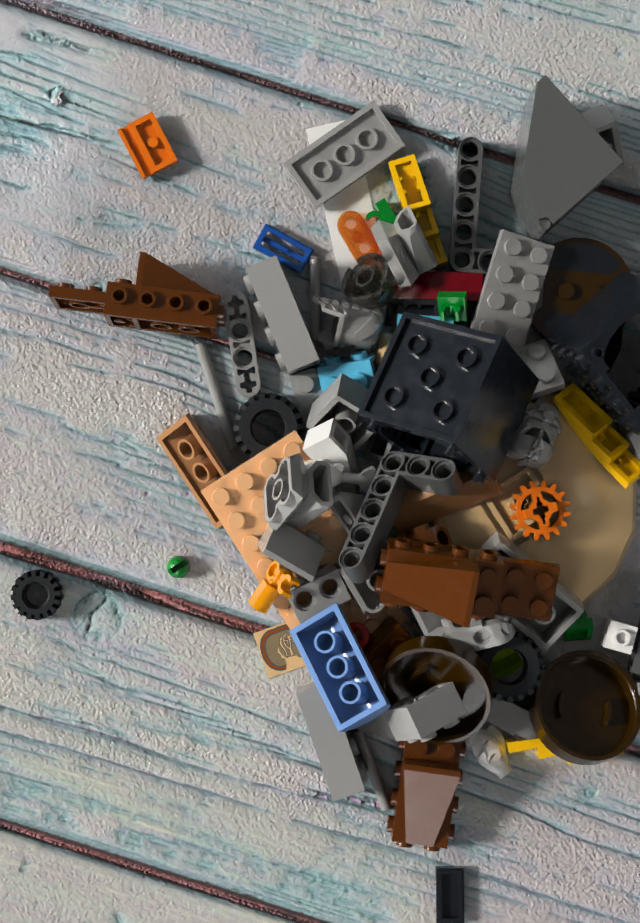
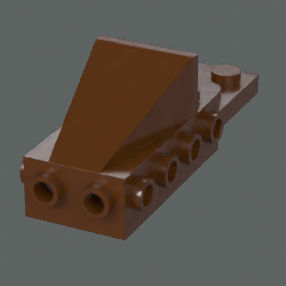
M140 252L136 285L132 284L130 280L117 278L115 282L107 281L106 292H102V288L95 286H86V290L77 289L75 285L69 283H58V286L50 285L48 297L56 309L103 314L108 325L113 327L218 339L220 326H225L226 310L225 304L221 303L220 295L211 293L146 252Z
M387 537L386 547L381 548L379 565H382L381 575H376L374 592L379 593L380 603H384L387 607L400 608L401 606H407L419 612L430 611L456 624L469 628L471 617L484 620L486 617L495 618V614L550 621L560 566L555 563L504 557L501 555V552L492 549L480 550L463 545L450 546L434 541L421 542L405 537Z
M398 741V749L402 750L400 761L396 760L394 777H398L397 788H392L390 804L394 805L393 816L388 815L386 832H390L391 840L395 841L396 845L400 847L411 848L413 844L424 845L423 848L429 851H440V848L447 849L448 840L453 841L455 824H451L452 813H457L459 797L454 795L457 786H460L462 781V769L459 768V759L465 757L466 742L460 741L440 745L421 741L410 744L408 741Z

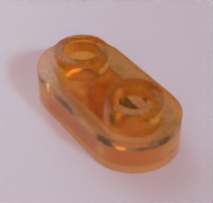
M346 211L341 214L337 222V230L352 257L359 263L373 261L378 253V244L363 217L356 211ZM354 220L356 227L349 229L346 227V222ZM367 244L370 250L367 253H362L359 246Z

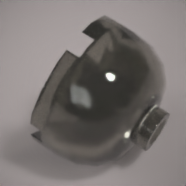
M378 253L363 255L355 260L358 264L353 269L349 267L345 272L342 280V292L351 303L370 310L379 309L388 304L395 296L398 283L382 255Z

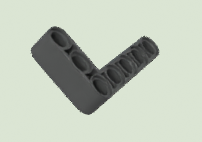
M466 137L460 142L456 152L448 267L451 272L483 273V277H486L488 270L482 266L481 261L484 257L492 258L494 249L476 248L483 145L475 137ZM465 146H472L475 148L477 155L473 158L466 157L462 149ZM464 173H469L474 177L475 182L472 185H465L462 183L460 176ZM462 200L469 201L473 209L469 213H464L459 209L458 203ZM461 227L468 229L470 239L460 240L456 235V230ZM464 255L468 259V266L465 268L456 266L454 257Z
M400 451L389 452L382 458L339 555V565L351 582L363 583L372 575L379 559L381 548L385 545L408 489L446 496L455 495L462 490L464 481L452 460Z

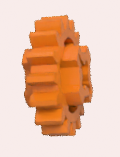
M532 480L529 481L530 488L528 489L523 485L519 486L522 492L521 495L512 494L516 504H510L508 508L515 510V514L510 515L509 519H517L518 523L514 526V529L523 528V537L533 533L532 537L535 541H538L540 534H542L545 540H550V532L558 536L560 532L557 527L559 525L567 526V523L563 521V517L570 516L571 513L564 511V507L568 506L570 501H562L561 498L565 494L564 491L555 492L557 484L552 483L548 488L546 487V480H541L539 486ZM540 491L548 493L555 501L548 502L543 499ZM530 495V502L527 507L521 509L524 499ZM536 503L546 508V511L542 512L541 519L539 515L533 514V510L537 508ZM558 511L555 521L550 525L549 519L553 512ZM532 519L536 522L538 529L528 526L524 520Z

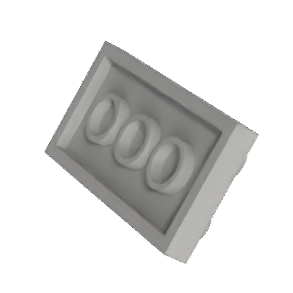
M373 100L284 163V167L316 210L405 148V144Z
M500 230L470 328L503 336L516 353H522L555 246L513 232Z

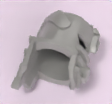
M312 295V302L320 304L323 312L334 315L332 329L318 334V341L321 342L322 348L333 350L334 348L343 349L346 346L350 347L349 352L351 353L365 350L369 354L377 347L379 334L382 330L381 324L384 322V317L380 310L350 304L346 299L341 301L336 298L329 299Z
M538 397L535 403L529 402L507 453L508 457L515 460L518 466L538 468L548 462L554 451L553 445L556 436L562 430L557 408L544 403L543 397Z

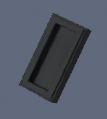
M435 866L436 923H464L463 866Z

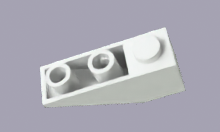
M334 418L307 431L303 451L312 460L321 459L331 464L342 463L344 465L343 472L359 473L351 436ZM341 483L338 485L342 492L359 495L360 486L357 484Z

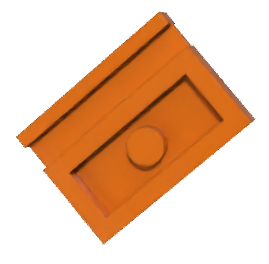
M153 112L117 130L143 181L149 176L155 175L178 163Z

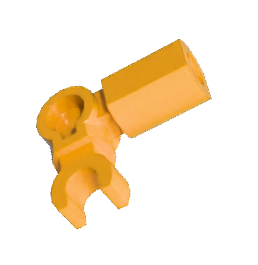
M275 560L267 569V579L261 581L248 601L252 608L261 613L268 611L278 594L291 598V586L293 584L296 586L300 585L299 579L293 576V571Z

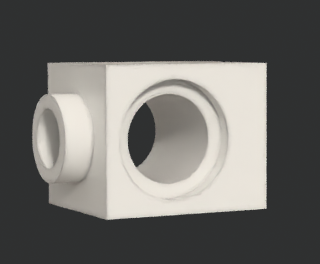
M606 618L599 645L631 655L638 627Z

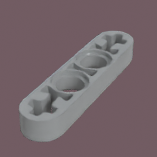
M232 291L225 296L224 304L237 391L242 396L251 398L259 393L261 381L247 297L242 292ZM233 297H238L239 301H244V305H241L239 310L240 315L246 314L247 319L237 318L230 321V316L235 317L234 308L228 307V303L233 302ZM239 323H243L248 327V334L242 339L234 337L232 333L233 327ZM247 350L252 354V361L249 365L242 366L238 364L236 358L240 351ZM255 368V373H249L250 380L256 382V386L252 388L251 393H247L246 389H241V384L245 383V375L241 374L238 376V370L247 371Z

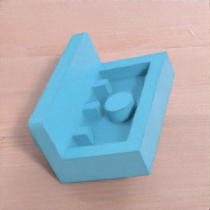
M365 350L351 353L350 357L340 358V355L325 357L324 361L317 367L322 393L342 373L369 389L376 374L373 363L376 359L375 353L367 354Z

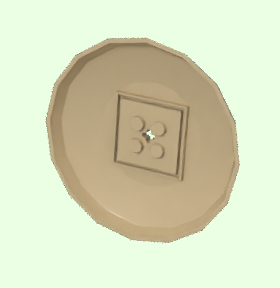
M560 391L541 396L544 399V403L557 408L562 426L561 433L556 436L553 445L554 451L548 462L538 468L518 466L515 460L510 459L506 455L497 476L503 493L444 516L443 519L454 545L480 549L498 530L534 561L559 564L558 581L579 597L584 607L617 575L635 535L637 481L625 489L604 468L578 437L554 403L553 398L560 393ZM536 399L530 400V403H535ZM532 480L535 481L537 486H539L541 480H546V487L548 488L552 483L557 484L555 492L564 491L565 494L561 498L562 501H570V504L564 507V511L571 513L570 516L563 517V521L567 523V526L559 525L557 527L560 532L558 536L550 532V540H545L542 534H540L538 541L533 540V533L523 537V528L514 529V526L518 523L517 519H509L510 515L515 514V510L508 508L510 504H515L512 494L521 495L522 492L519 486L523 485L528 489L530 488L529 481ZM540 491L543 499L548 502L555 501L551 495ZM528 495L525 498L527 503L524 504V508H526L528 503L530 502V495ZM536 503L537 508L533 510V514L539 515L541 519L542 512L546 511V508ZM558 511L553 512L549 519L550 525L555 521ZM532 519L524 520L528 526L538 529L536 522Z

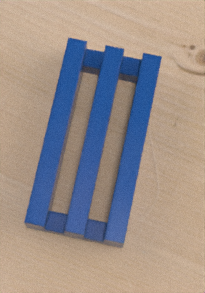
M265 224L253 246L254 250L269 258L277 256L280 264L300 275L314 252V249L268 224ZM267 232L304 251V257L266 237ZM264 242L301 263L298 266L261 246V243Z

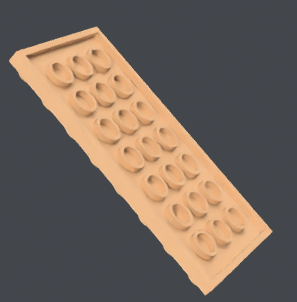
M295 430L201 490L202 495L260 583L263 579H267V569L274 561L264 555L257 545L268 527V524L265 522L263 492L266 481L271 474L278 472L280 462L284 457L300 453L303 462L312 461L303 451L304 443ZM329 508V510L305 526L296 527L304 533L309 529L322 537L320 542L326 549L319 566L323 564L331 566L338 562L339 555L348 537V533L331 508ZM293 572L294 577L300 576L299 574ZM325 580L322 584V590H332L335 586V580ZM307 591L300 592L296 597V602L300 604L306 603L310 598V593ZM349 591L351 599L340 604L348 622L364 624L369 629L370 634L390 615L400 624L409 618L400 608H390L384 606L380 612L372 613L365 617ZM278 594L273 604L291 630L300 625V622L296 618L287 597ZM354 633L357 640L360 641L362 638L361 633Z

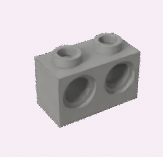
M328 564L318 567L312 582L305 578L303 579L302 576L296 577L299 579L300 585L296 586L293 584L290 588L292 597L287 598L300 624L335 603L342 604L351 599L338 569L334 565L328 566ZM327 579H334V588L330 591H323V582ZM300 592H309L310 598L306 603L300 604L296 602V597Z

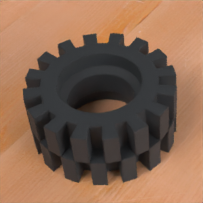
M41 569L22 574L21 577L16 579V583L11 589L13 591L11 600L14 601V609L17 608L18 614L26 616V619L41 620L53 615L60 608L61 600L64 597V594H62L63 586L58 582L60 580L54 577L53 573ZM33 584H40L47 590L48 597L42 605H34L27 598V591Z

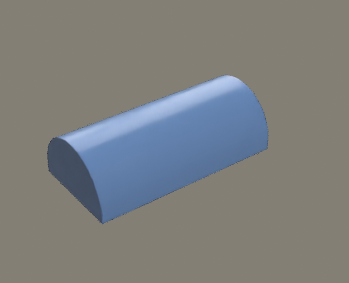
M333 604L289 631L338 732H346L360 727L379 717L390 708L391 705L340 604Z

